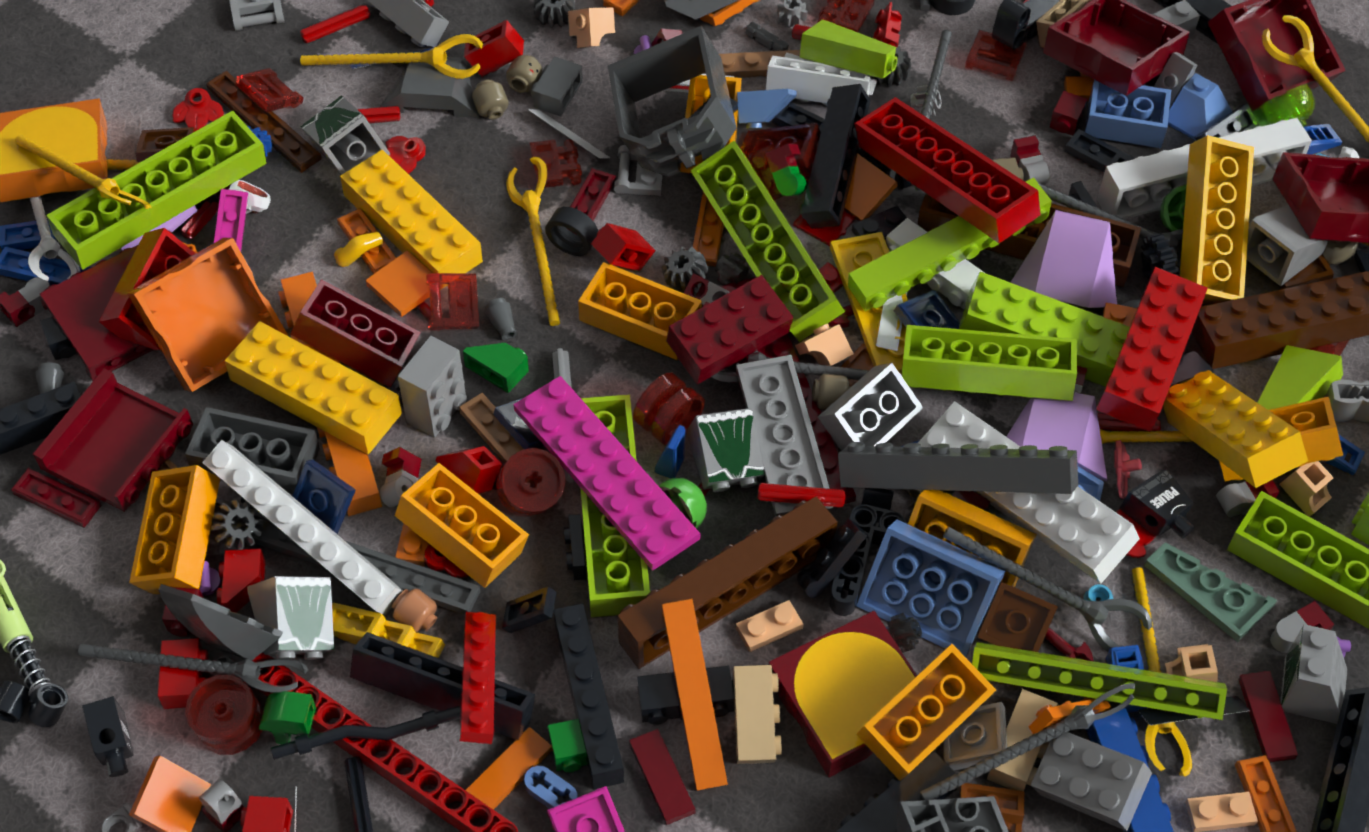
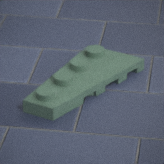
M1166 542L1144 564L1147 569L1237 642L1277 602L1276 599L1269 595L1265 598L1254 592L1253 587L1243 582L1240 585L1225 577L1226 573L1216 568L1211 570L1201 565L1199 559Z

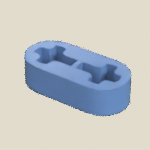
M544 766L531 767L525 774L526 791L549 809L559 805L558 797L554 792L561 797L568 794L569 801L578 798L576 789ZM543 776L545 785L549 788L547 789L541 784L534 787L533 778L540 779Z

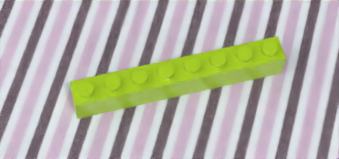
M1034 177L1026 181V183L1039 192L1041 215L1012 234L1013 236L1020 234L1033 223L1043 222L1049 216L1052 200ZM958 216L850 272L848 288L864 311L878 308L888 299L896 295L901 296L908 292L911 287L919 283L924 284L931 280L934 275L942 271L947 272L964 259H972L985 248H992L1000 243Z
M979 642L974 647L972 665L989 681L1094 699L1115 687L1134 683L1135 689H1124L1105 700L1122 703L1132 694L1134 699L1129 703L1130 705L1223 720L1227 693L1225 683Z

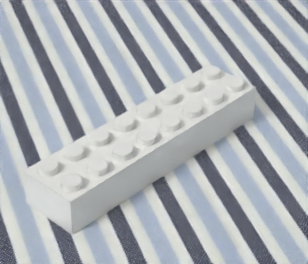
M1298 118L1281 120L1274 124L1258 126L1251 130L1234 132L1230 135L1219 137L1220 139L1254 147L1252 186L1273 181L1272 178L1282 153L1307 154L1312 141ZM1190 144L1106 166L1097 197L1102 210L1122 219L1160 210L1163 198L1172 189L1181 185H1187Z
M955 401L918 442L921 444V447H932L935 444H949L950 448H960L966 444H976L979 448H990L993 445H1006L1008 449H1019L1020 447ZM1078 486L1072 494L974 491L989 500L990 505L1022 528L1036 533V538L1100 584L1140 539L1131 522Z

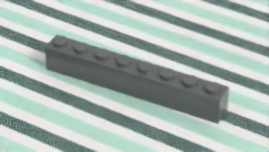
M852 442L838 453L841 487L1072 494L1078 486L1077 450H1067L1065 446H1053L1049 450H1040L1034 445L1021 446L1019 449H1008L1006 445L979 448L976 444H966L960 448H950L949 444L921 447L919 443H908L903 445V447H894L892 443L888 442L878 443L875 446H865L864 442Z

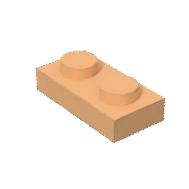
M790 600L736 623V629L749 652H752L803 629V622Z
M1249 792L1188 798L1185 802L1193 832L1255 826L1258 822Z

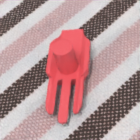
M1121 440L1116 441V450H1114V468H1116L1118 494L1121 499H1124L1128 494L1130 472L1141 470L1142 464L1139 458L1130 460L1125 445Z

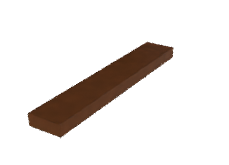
M227 71L206 83L207 89L252 129L259 127L260 131L266 130L267 134L271 136L272 147L301 173L322 159L321 154Z

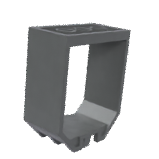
M702 26L608 65L619 136L641 168L667 177L681 173L680 163L683 162L685 168L688 169L696 165L695 157L702 155V159L705 161L724 148L737 129L722 59ZM706 73L711 98L701 112L689 119L684 118L652 131L653 134L641 138L635 102Z

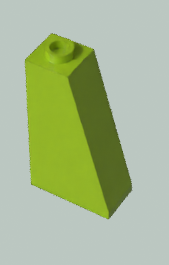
M821 20L802 33L799 58L882 79L893 72L897 66L896 47L829 21Z
M1286 345L1257 403L1267 410L1323 398L1331 383L1341 380L1343 376L1342 356Z

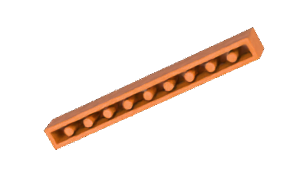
M313 271L281 279L283 291H279L278 294L282 308L288 306L289 309L288 312H284L288 329L294 327L301 310L317 286ZM291 335L292 339L340 363L339 360ZM317 427L319 437H326L327 443L322 444L326 461L332 460L334 465L329 467V471L356 489L347 510L348 517L381 508L382 503L368 454Z

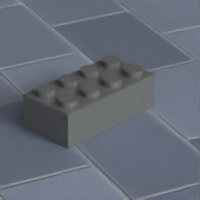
M206 407L185 456L189 466L198 465L216 475L202 462L217 444L223 440L235 447L285 491L293 494L306 461L312 459L315 461L320 448L315 430Z

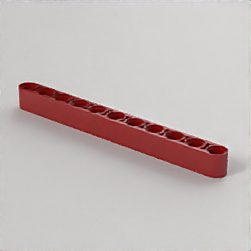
M261 653L252 661L259 662L274 658ZM279 665L260 668V670L268 669L265 674L259 675V680L276 686H286L298 682V687L288 692L312 694L316 710L311 728L320 733L343 725L371 726L286 666ZM257 689L267 697L274 693ZM331 718H339L336 723H326ZM344 738L333 742L353 757H360L362 763L461 832H518L517 827L511 821L392 739H359L352 741L350 740L351 738ZM379 751H387V754L381 758L374 757ZM405 767L412 769L408 774H398ZM434 784L437 786L431 792L423 791V788L427 785ZM454 801L462 803L457 809L447 808ZM477 819L487 820L484 826L476 827L472 825Z

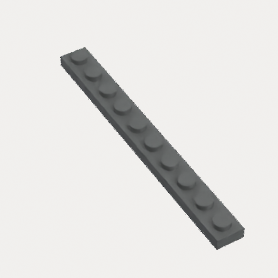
M217 497L214 513L222 514L220 505L225 503L230 507L231 502ZM258 512V514L253 516L254 520H263L262 525L255 526V528L262 532L259 537L252 536L255 544L322 566L262 513ZM212 519V525L220 523ZM237 520L231 525L234 530L241 529L240 526L243 524L241 520ZM345 541L403 591L405 589L410 591L418 588L434 600L437 606L465 615L466 612H471L481 592L479 585Z

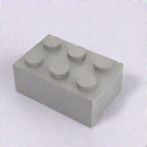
M430 336L398 375L406 423L435 438L440 430L444 431L448 427L451 416L456 410H460V406L466 403L467 396L460 351Z
M893 363L874 366L823 411L818 418L842 451L852 442H864L865 446H875L878 443L887 442L918 414L923 407Z
M1066 732L1050 740L1031 786L1043 797L1127 831L1152 772L1143 761Z

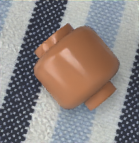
M418 588L410 591L405 589L392 604L394 609L393 618L398 623L412 626L416 633L421 629L428 631L438 618L434 615L437 609L435 601Z

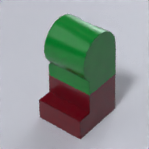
M787 144L765 153L778 191L785 196L801 195L805 191L807 184L804 176L799 173L800 171L795 156L801 154L798 144Z

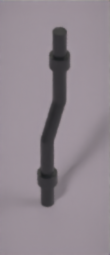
M459 706L436 713L432 710L422 713L420 718L390 727L343 725L310 736L306 733L296 736L294 741L271 747V752L275 760L298 752L299 755L312 752V748L344 738L391 740L424 729L428 732L438 729L440 724L460 719L461 710Z

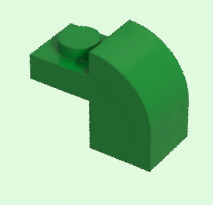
M288 691L270 694L266 700L259 730L272 732L277 744L290 742L292 734L303 735L307 733L309 736L316 710L312 694Z

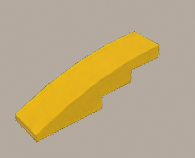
M332 603L334 636L356 645L368 632L439 658L445 647V643L441 638L416 633L412 626L388 621L382 613Z

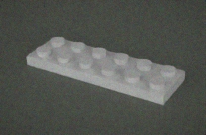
M792 355L736 365V372L746 409L752 408L766 483L830 489ZM771 501L775 517L786 515L797 505V503ZM825 506L826 509L833 508L832 506Z

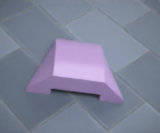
M1056 210L1011 280V283L1062 302L1088 308L1104 307L1106 302L1117 304L1110 222Z
M1074 393L1073 401L1030 398L1006 437L1020 447L1034 445L1037 446V449L1049 450L1053 446H1065L1067 450H1077V465L1098 479L1107 481L1095 396Z

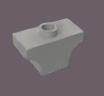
M1178 52L1172 53L1154 85L1157 88L1171 90L1170 108L1184 85L1197 73L1195 72L1197 64Z

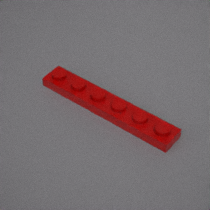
M466 612L460 718L461 742L492 744L495 614L484 612Z

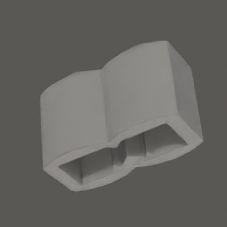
M1337 380L1332 382L1325 397L1329 396L1335 421L1344 422L1355 419L1361 422H1369V381L1358 383L1352 380Z

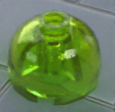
M1303 84L1286 91L1287 94L1281 97L1276 96L1261 106L1269 124L1298 118L1304 127L1307 125L1305 120L1313 114L1315 109V98L1308 84Z

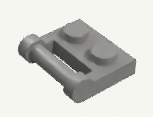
M230 0L235 31L243 30V27L276 21L277 24L285 23L280 0ZM275 10V12L240 17V15Z
M626 145L620 146L618 148V158L620 159L618 180L615 181L614 191L619 194L661 196L663 175L641 168L638 162L636 182L628 181L630 160L636 159Z

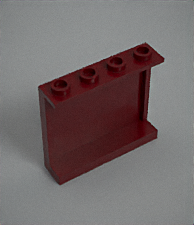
M137 246L126 248L118 255L108 260H102L94 267L84 272L75 273L69 279L57 285H51L39 293L43 308L49 310L84 363L86 372L92 381L96 379L103 369L112 372L154 350L121 339L99 323Z
M103 369L36 449L33 456L43 471L125 512L130 504L137 501L142 489L150 482L152 472L158 471L164 461L171 458L180 441L189 435L193 422L187 409L183 408L178 413L117 383L114 373Z

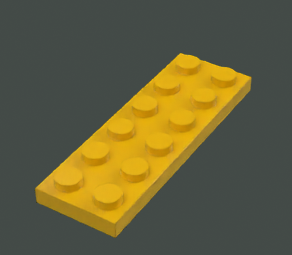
M882 232L831 241L830 250L873 366L893 363L898 372L902 374L906 326L902 323L900 337H895V339H899L897 351L877 347L876 343L883 305L864 311L848 288L850 272L889 253ZM906 293L902 295L903 303L908 301ZM898 319V322H897L896 331H897V330L899 329V327H900V321H899V319Z

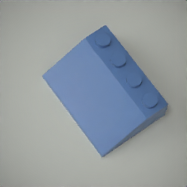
M897 519L886 530L856 606L869 613L875 611L878 617L945 649L953 644L966 657L996 595L1005 570Z

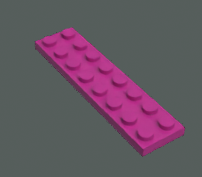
M561 376L514 404V411L652 571L700 540V532Z

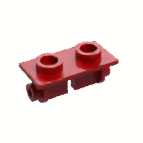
M890 2L876 16L875 23H877V29L874 32L873 39L897 48L902 16L898 11L891 10L892 2Z

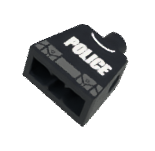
M1166 468L1129 491L1119 508L1154 536H1160L1169 529H1172L1183 539L1195 527L1185 518L1193 505L1192 500Z
M112 696L82 705L93 751L102 765H107L110 777H118L128 773L126 759L133 757L134 753L125 712L115 697Z

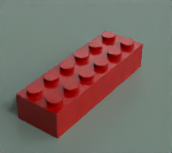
M1155 267L1096 410L1148 432L1151 431L1163 407L1206 295L1207 287Z

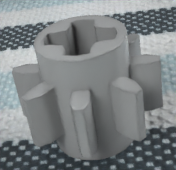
M784 0L783 5L778 4V22H783L787 27H794L795 24L800 25L801 20L806 21V3H802L801 0Z
M928 85L916 87L917 93L911 95V107L919 113L922 110ZM936 90L937 93L930 116H935V109L941 108V96L938 90Z

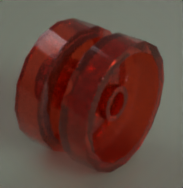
M666 373L653 381L642 393L636 403L633 420L646 431H651L652 436L666 446L679 425L685 427L686 435V430L694 418L702 414L705 399L693 388H686V384L674 373Z
M530 448L517 452L505 462L498 473L496 487L498 497L507 509L514 514L529 517L540 515L556 504L563 494L566 480L564 469L556 457L548 451ZM526 479L533 480V488L530 487V483H526Z
M216 675L205 679L193 689L187 699L185 715L188 725L205 747L219 755H234L249 748L257 741L262 730H259L263 714L262 706L250 687L238 677Z

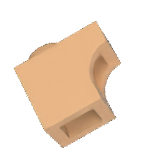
M586 8L568 11L570 36H577V48L599 46L603 35L615 33L614 8Z
M828 323L813 330L815 335L795 345L799 355L809 354L817 360L819 365L832 366L854 354L839 324L833 327H829Z
M1317 461L1299 467L1279 485L1303 512L1310 517L1332 498L1328 492L1327 484L1333 477Z
M1204 644L1177 648L1178 658L1165 663L1166 674L1217 682L1218 670L1212 645Z

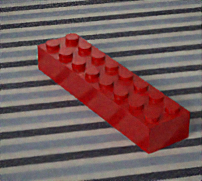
M896 97L855 123L858 143L861 149L998 243H1001L1041 215L1039 192L1037 189Z

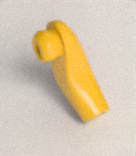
M379 232L355 236L344 248H338L335 251L334 258L337 265L340 267L351 265L366 251L382 245V237Z

